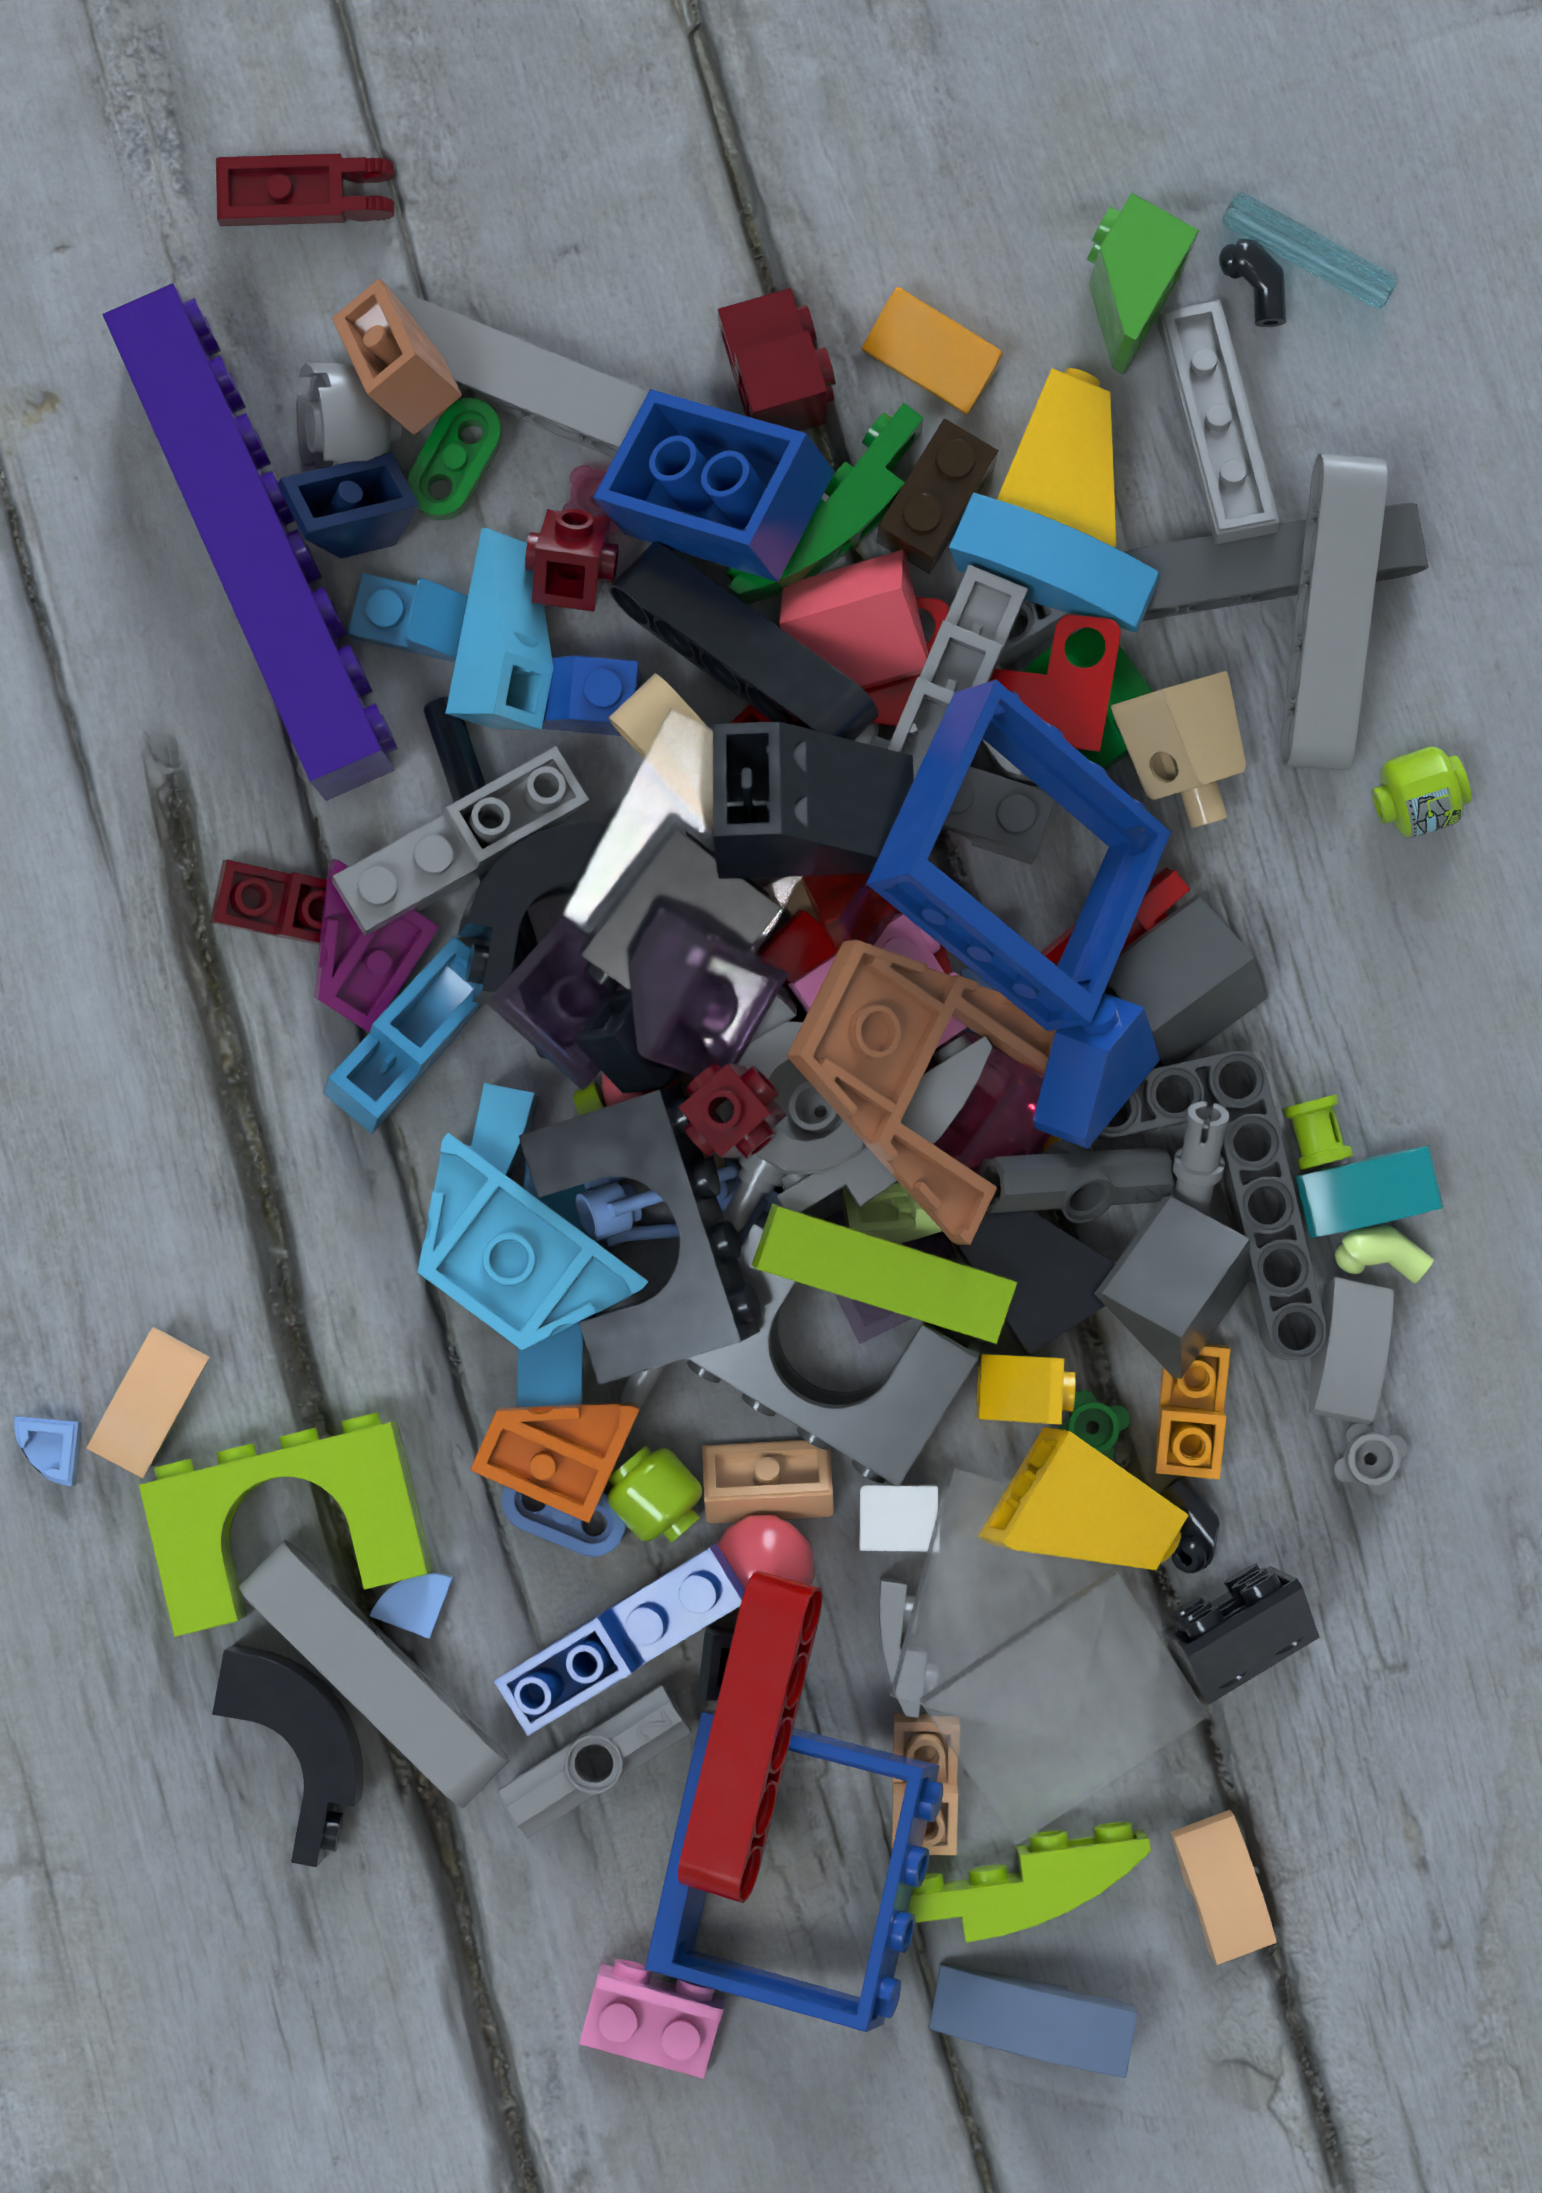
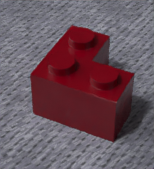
M788 288L719 308V329L745 416L797 431L826 424L827 403L835 401L832 385L836 383L826 347L816 350L813 343L817 342L808 306L796 307L792 290Z

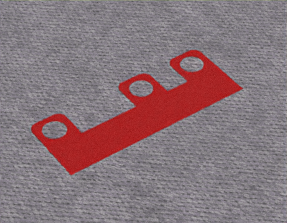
M915 596L918 608L928 611L935 622L934 634L926 643L929 654L941 624L947 617L949 607L940 599ZM1066 615L1058 621L1055 628L1047 675L995 669L990 681L997 680L1010 692L1015 691L1019 695L1021 702L1044 722L1058 728L1063 733L1065 740L1075 749L1100 752L1121 636L1120 627L1115 621L1108 618ZM1080 628H1093L1104 637L1106 644L1102 659L1094 666L1088 668L1074 666L1065 655L1067 638L1071 633ZM920 674L864 690L878 709V717L872 723L898 725L916 679L920 677Z

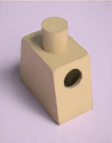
M1227 671L1111 705L1114 718L1147 797L1151 800H1156L1180 793L1191 828L1228 818L1217 781L1245 772L1246 760Z

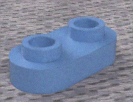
M504 1486L502 1492L503 1511L514 1526L579 1554L591 1557L605 1555L615 1549L624 1537L627 1525L610 1507L608 1493H602L595 1508V1511H599L605 1516L607 1521L606 1529L599 1535H592L584 1529L583 1521L547 1504L542 1510L533 1511L525 1505L524 1494Z

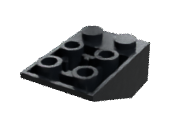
M783 722L713 724V838L718 879L871 874L914 781L913 756Z
M1256 1563L1227 1579L1224 1585L1228 1592L1212 1602H1205L1202 1597H1198L1169 1615L1173 1625L1161 1633L1200 1698L1208 1705L1320 1638L1304 1589L1297 1578L1271 1566L1260 1569Z

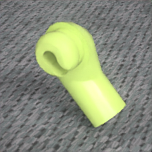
M1389 1225L1351 1230L1343 1236V1243L1336 1248L1334 1255L1338 1266L1347 1273L1360 1274L1366 1265L1388 1263L1413 1284L1423 1277L1434 1262L1432 1257L1397 1229Z

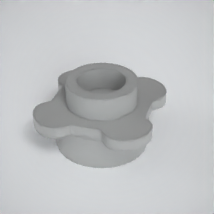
M1360 1423L1350 1425L1345 1432L1348 1443L1343 1457L1334 1463L1335 1476L1343 1483L1356 1481L1367 1485L1375 1495L1382 1496L1390 1493L1395 1487L1394 1475L1399 1468L1400 1459L1404 1458L1407 1454L1405 1441L1399 1435L1392 1434L1385 1437L1374 1433L1369 1425ZM1367 1453H1373L1376 1456V1462L1373 1465L1365 1463L1364 1458Z

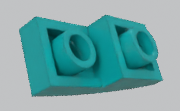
M1430 1145L1371 1156L1363 1161L1303 1172L1296 1176L1310 1238L1403 1219L1444 1207Z

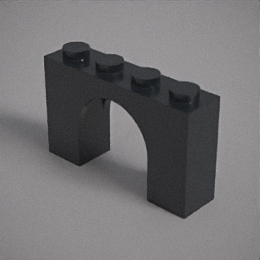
M680 1084L519 1135L538 1198L604 1177H625L639 1181L654 1190L668 1205L677 1224L680 1239L679 1258L675 1271L666 1286L653 1297L601 1312L579 1322L599 1385L740 1343L760 1332L757 1323L761 1318L759 1299L752 1285L744 1282L737 1261L741 1254L740 1241L732 1223L728 1220L724 1221L717 1199L721 1191L717 1170L709 1158H704L702 1151L684 1130V1127L690 1121L678 1107L689 1096H684Z

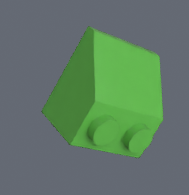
M1133 193L1130 194L1121 212L1112 206L1108 209L1094 234L1092 241L1095 243L1087 257V261L1095 264L1089 287L1111 365L1114 370L1123 375L1185 269L1199 232L1193 226Z

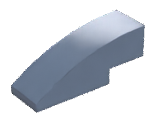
M940 1963L929 2029L962 2040L1042 2061L1126 2078L1138 2012L1133 2003L1071 1992L1067 1986Z

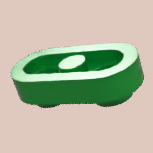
M476 398L456 400L440 416L414 462L407 482L419 504L417 510L425 517L433 520H448L461 514L470 503L502 443L503 433L499 417L488 403ZM476 426L483 431V435L477 443L465 444L460 440V434L466 427ZM439 480H445L452 484L451 493L443 499H436L430 495L431 486Z

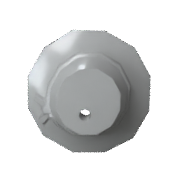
M783 1022L749 1044L738 1065L745 1066L747 1069L752 1066L757 1067L770 1080L779 1093V1096L774 1101L787 1116L773 1127V1130L777 1133L774 1139L755 1156L786 1175L826 1173L860 1154L865 1145L788 1059L787 1054L803 1022ZM731 1102V1118H732V1117H733V1114H734V1106H733V1103ZM821 1109H826V1115L818 1118V1112Z

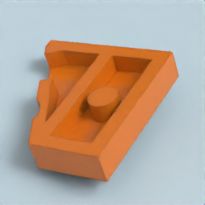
M633 1402L498 1408L470 1471L589 1523L641 1406Z

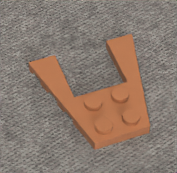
M859 940L843 941L787 1057L945 1235L955 1244L971 1245L997 1187L900 1122L951 1016L981 1037L986 1036L990 1043L1035 1074H1045L1057 1030L1046 1031L1000 992L980 986L977 981L960 975L951 976L928 968V964Z

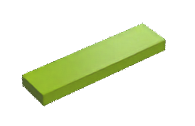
M773 1203L751 1265L758 1270L995 1344H997L1017 1282L1012 1279Z

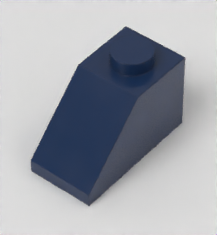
M392 452L379 455L368 461H351L282 477L277 484L304 539L341 559L395 546L419 507Z

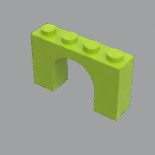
M379 1412L341 1421L344 1434L319 1440L317 1428L280 1436L281 1450L257 1455L255 1445L252 1443L216 1452L219 1465L194 1471L192 1458L155 1467L156 1481L140 1484L139 1489L174 1637L237 1622L247 1617L232 1555L231 1529L236 1512L244 1499L256 1487L273 1478L295 1477L305 1479L322 1487L338 1502L349 1525L364 1590L426 1575L433 1571L398 1421L382 1424Z

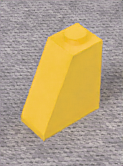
M1051 368L996 500L1053 519L1115 548L1116 523L1110 391L1100 388L1101 382L1085 371L1066 368L1063 373Z
M1043 1427L977 1537L987 1544L1011 1550L1157 1570L1160 1563L1166 1561L1178 1547L1181 1539L1180 1529L1186 1521L1188 1514L1072 1432Z

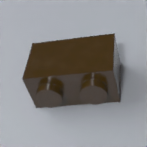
M944 418L878 525L876 543L891 552L904 550L909 563L931 574L953 538L973 492L979 494L992 474L999 450Z

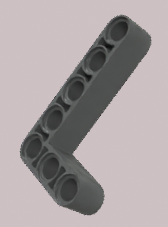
M1231 1051L1152 1069L1125 1102L1126 1117L1124 1122L1118 1127L1106 1126L1097 1138L1101 1140H1115L1187 1123V1110L1190 1105L1196 1102H1207L1204 1119L1209 1118L1210 1121L1214 1103L1224 1107L1229 1113V1123L1225 1129L1220 1152L1225 1161L1223 1179L1235 1230L1250 1238L1248 1285L1261 1339L1265 1348L1273 1356L1284 1360H1305L1316 1355L1323 1347L1327 1337L1326 1322L1271 1089L1262 1062L1250 1053ZM1236 1065L1247 1073L1250 1079V1088L1244 1098L1233 1099L1222 1092L1219 1086V1074L1224 1066ZM1174 1079L1185 1086L1188 1092V1103L1182 1112L1170 1113L1158 1104L1156 1089L1162 1080ZM1240 1127L1254 1128L1262 1135L1265 1149L1257 1161H1246L1236 1153L1233 1139ZM1264 1188L1271 1191L1279 1202L1278 1215L1270 1224L1257 1222L1248 1210L1249 1198L1256 1189ZM1276 1250L1287 1254L1294 1265L1292 1279L1283 1287L1272 1285L1266 1280L1263 1273L1265 1258ZM1290 1313L1300 1315L1308 1326L1309 1335L1306 1342L1295 1350L1286 1348L1278 1337L1280 1321Z

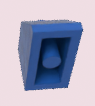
M585 656L552 658L554 668L542 729L622 736L611 724L608 717L641 687L642 675L639 662Z
M1103 993L1091 1024L1058 1029L1055 1032L1033 1117L1036 1129L1087 1149L1091 1146L1160 1060L1145 1007Z

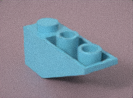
M481 528L445 714L491 729L542 730L554 668L545 608L543 604L532 603L534 571L525 570L527 543L489 528Z

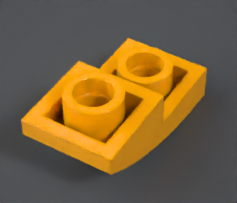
M1206 1343L1182 1379L1173 1378L1162 1366L1156 1433L1155 1473L1220 1480L1227 1418L1224 1413L1231 1350L1228 1345Z

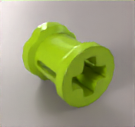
M1337 1094L1282 1108L1284 1118L1291 1119L1301 1154V1157L1297 1160L1299 1170L1354 1156L1351 1146L1344 1144L1334 1107L1340 1103Z

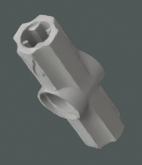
M661 1684L593 1729L579 1734L573 1742L498 1789V1793L516 1826L528 1839L594 1795L610 1790L619 1779L692 1733V1729L673 1697L664 1685ZM588 1745L605 1747L612 1756L613 1769L604 1776L591 1777L580 1769L578 1752Z

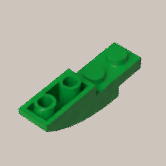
M905 403L901 405L893 417H890L885 412L882 413L863 438L862 443L868 449L853 467L849 463L844 462L832 476L824 492L830 498L826 502L821 498L779 582L730 567L726 574L732 580L728 586V591L745 604L767 599L783 592V588L815 576L854 549L878 527L905 483L894 475L892 471L921 435L924 418Z

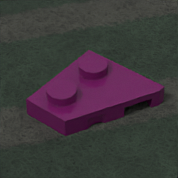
M333 859L328 866L313 997L370 1033L372 1024L389 1007L440 926L413 909L369 935L364 936L332 883V877L349 866L340 860Z

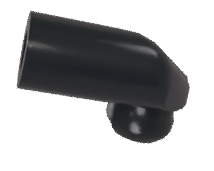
M1239 239L1236 244L1226 245L1219 255L1220 268L1223 274L1233 279L1243 276L1253 287L1255 325L1259 327H1275L1285 324V279L1282 267L1255 240Z
M1179 1476L1159 1494L1188 1514L1186 1521L1180 1529L1181 1539L1179 1545L1171 1556L1177 1569L1187 1574H1194L1207 1568L1212 1562L1220 1522L1217 1514L1186 1476Z

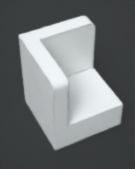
M936 1484L862 1486L860 1489L859 1550L938 1552V1486Z

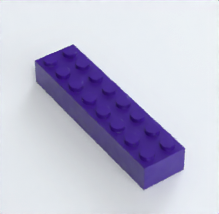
M172 283L103 313L104 320L310 783L325 801H328L395 771L388 754L398 750L396 741L376 703L367 707L363 700V696L373 692L371 685L351 646L348 645L340 648L337 639L347 635L346 629L325 588L322 587L314 590L312 582L321 579V573L299 530L296 529L289 532L286 527L296 521L277 485L278 482L274 473L270 471L263 474L261 471L262 468L271 465V461L247 413L238 417L236 415V412L246 408V405L221 355L211 359V355L220 352L221 349L196 299L193 298L184 302Z

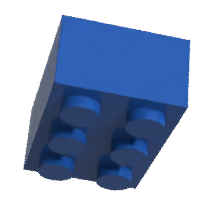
M650 389L593 499L624 535L650 543L658 542L672 550L779 582L835 471L807 433Z

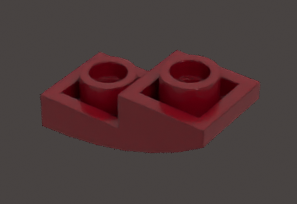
M223 860L210 923L319 945L327 880L296 872L285 873L233 860Z

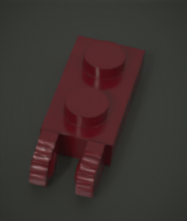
M341 153L216 158L217 221L221 227L345 223V218L358 222L391 219L395 215L394 201L392 199L377 195L345 196L344 180L358 184L390 181L394 177L393 162L380 157L342 158Z

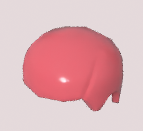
M747 1515L726 1528L717 1544L744 1588H746L749 1579L757 1570L812 1585L815 1579L814 1551L810 1542L795 1526L775 1515Z

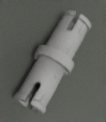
M1202 1101L1190 1105L1187 1110L1183 1148L1177 1150L1173 1163V1173L1177 1176L1173 1197L1210 1217L1214 1184L1221 1181L1225 1166L1224 1158L1220 1155L1225 1129L1229 1123V1113L1224 1107L1214 1103L1210 1124L1205 1125L1204 1117L1207 1102Z

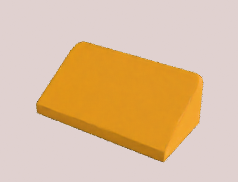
M896 287L862 346L863 352L967 416L1000 366L1003 352L994 345L899 287Z

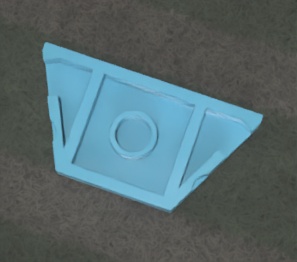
M447 1133L442 1139L435 1188L432 1191L428 1213L429 1220L417 1273L519 1349L525 1351L579 1322L643 1291L648 1285L649 1281L450 1133Z

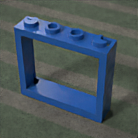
M993 680L954 692L867 881V885L1046 1031L1091 1024L1171 831L1144 809L1145 804L1133 799L1108 777L1104 768L1089 761L1067 742L1063 733L1058 728L1044 722L1021 702L1019 695L1015 691L1010 692L1000 682ZM982 738L1109 846L1058 967L928 860Z
M715 1710L702 1711L645 1969L864 2032L884 2025L885 2017L891 2018L894 2015L900 1998L901 1980L894 1978L899 1952L905 1953L908 1950L914 1933L915 1915L909 1913L908 1910L913 1887L919 1888L922 1885L928 1868L929 1849L922 1847L927 1822L935 1821L942 1803L943 1784L936 1782L940 1766L793 1728L788 1751L907 1781L861 1997L694 1951L707 1892L680 1884L678 1880V1867Z

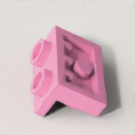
M616 1959L613 1967L601 1964L579 2044L704 2079L718 2025L721 2022L724 2011L725 1998L714 1995L715 1989L681 1979H677L676 1984L651 1978L652 1971L646 1970V1965L634 1961Z

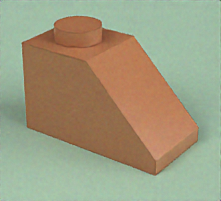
M380 278L332 317L367 395L411 434L415 435L433 419L441 416L451 404L462 396L444 357L388 285Z

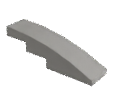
M968 564L947 617L941 624L920 677L916 679L888 746L889 750L913 756L914 779L954 692L990 682L1026 598L1028 588Z

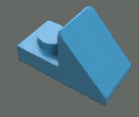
M362 573L348 635L350 639L455 662L468 596L423 578H418L417 585Z

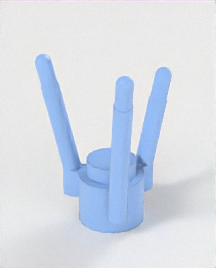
M733 1165L717 1169L720 1182L734 1178L738 1173L737 1168ZM604 1177L584 1183L586 1191L576 1195V1212L585 1235L595 1242L602 1240L605 1248L627 1241L679 1237L677 1224L632 1227L633 1222L641 1219V1208L663 1202L664 1200L654 1190L636 1194L631 1185L625 1184L620 1186L617 1182L625 1177Z

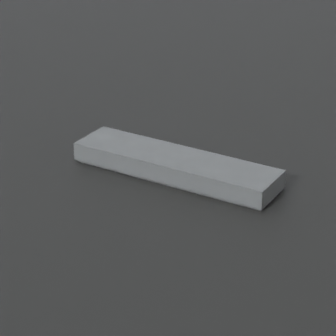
M1221 300L1159 312L1158 326L1215 545L1277 533L1279 519Z

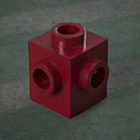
M547 509L540 533L530 532L526 547L525 570L534 571L532 603L595 612L603 581L614 582L618 564L619 544L608 543L610 518L592 516L590 513L580 509H565L562 511Z
M717 1063L712 1064L696 1076L687 1086L691 1096L678 1107L690 1121L684 1127V1130L695 1145L707 1156L711 1157L717 1152L721 1158H740L742 1155L746 1159L753 1157L774 1139L777 1133L773 1130V1127L787 1116L774 1101L779 1096L777 1089L757 1067L752 1066L747 1069L745 1066L727 1063L723 1068ZM729 1099L733 1103L734 1114L725 1123L715 1110Z

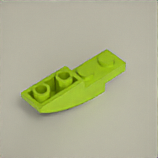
M1127 1821L1096 1825L1093 1827L1094 1836L1068 1839L1066 1830L1034 1833L1029 1835V1845L1016 1846L1019 1872L1008 1873L1007 1865L1003 1864L985 1865L969 1869V1879L943 1882L942 1873H926L922 1885L919 1888L913 1887L908 1912L915 1915V1923L960 1917L962 1933L966 1943L1000 1937L1024 1930L1065 1914L1105 1891L1128 1874L1151 1852L1150 1839L1143 1829L1133 1831L1132 1823Z

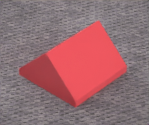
M904 550L808 577L783 588L779 620L780 628L849 677L863 690L921 674L929 654L907 556Z

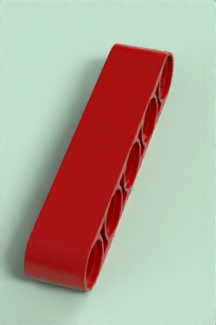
M759 1570L753 1573L747 1583L737 1617L678 1867V1880L680 1884L740 1903H744L753 1891L763 1858L821 1614L823 1594L822 1589Z

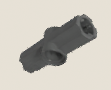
M1063 1139L1051 1144L1042 1154L983 1159L978 1175L997 1187L987 1208L988 1214L1061 1209L1068 1220L1076 1223H1084L1100 1217L1111 1205L1161 1201L1163 1196H1170L1174 1186L1171 1171L1172 1160L1163 1147L1092 1151L1090 1147L1087 1149Z

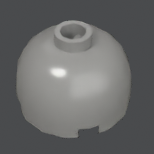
M332 361L305 362L300 370L299 378L311 377L309 393H297L296 402L297 433L302 466L315 465L316 469H321L351 461H368L379 455L389 453L390 443L399 442L401 439L402 425L367 395L354 365Z

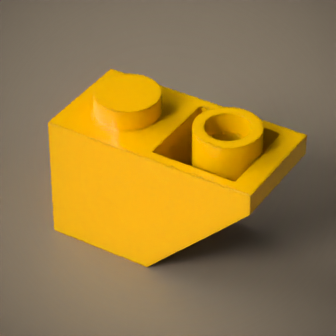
M979 1355L975 1418L1062 1425V1411H1073L1075 1372L1064 1371V1358Z

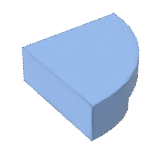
M14 1416L16 1441L31 1465L46 1479L54 1483L76 1486L82 1422Z
M428 1573L402 1580L389 1588L380 1597L373 1607L370 1617L430 1639L454 1576L442 1573Z

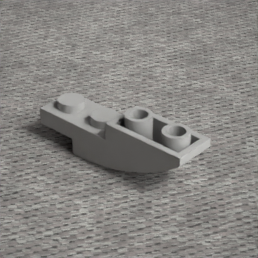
M557 746L447 806L442 816L335 874L332 877V883L364 936H367L415 908L419 911L482 875L490 870L518 842L536 832L559 825L587 805L589 799Z
M965 1034L933 1054L938 1066L923 1074L900 1123L933 1145L939 1140L962 1109L982 1073L992 1049L986 1036L971 1044ZM864 1145L860 1154L826 1173L786 1175L781 1181L787 1190L776 1196V1199L780 1206L804 1213L845 1187L859 1209L888 1189L897 1180L871 1150Z

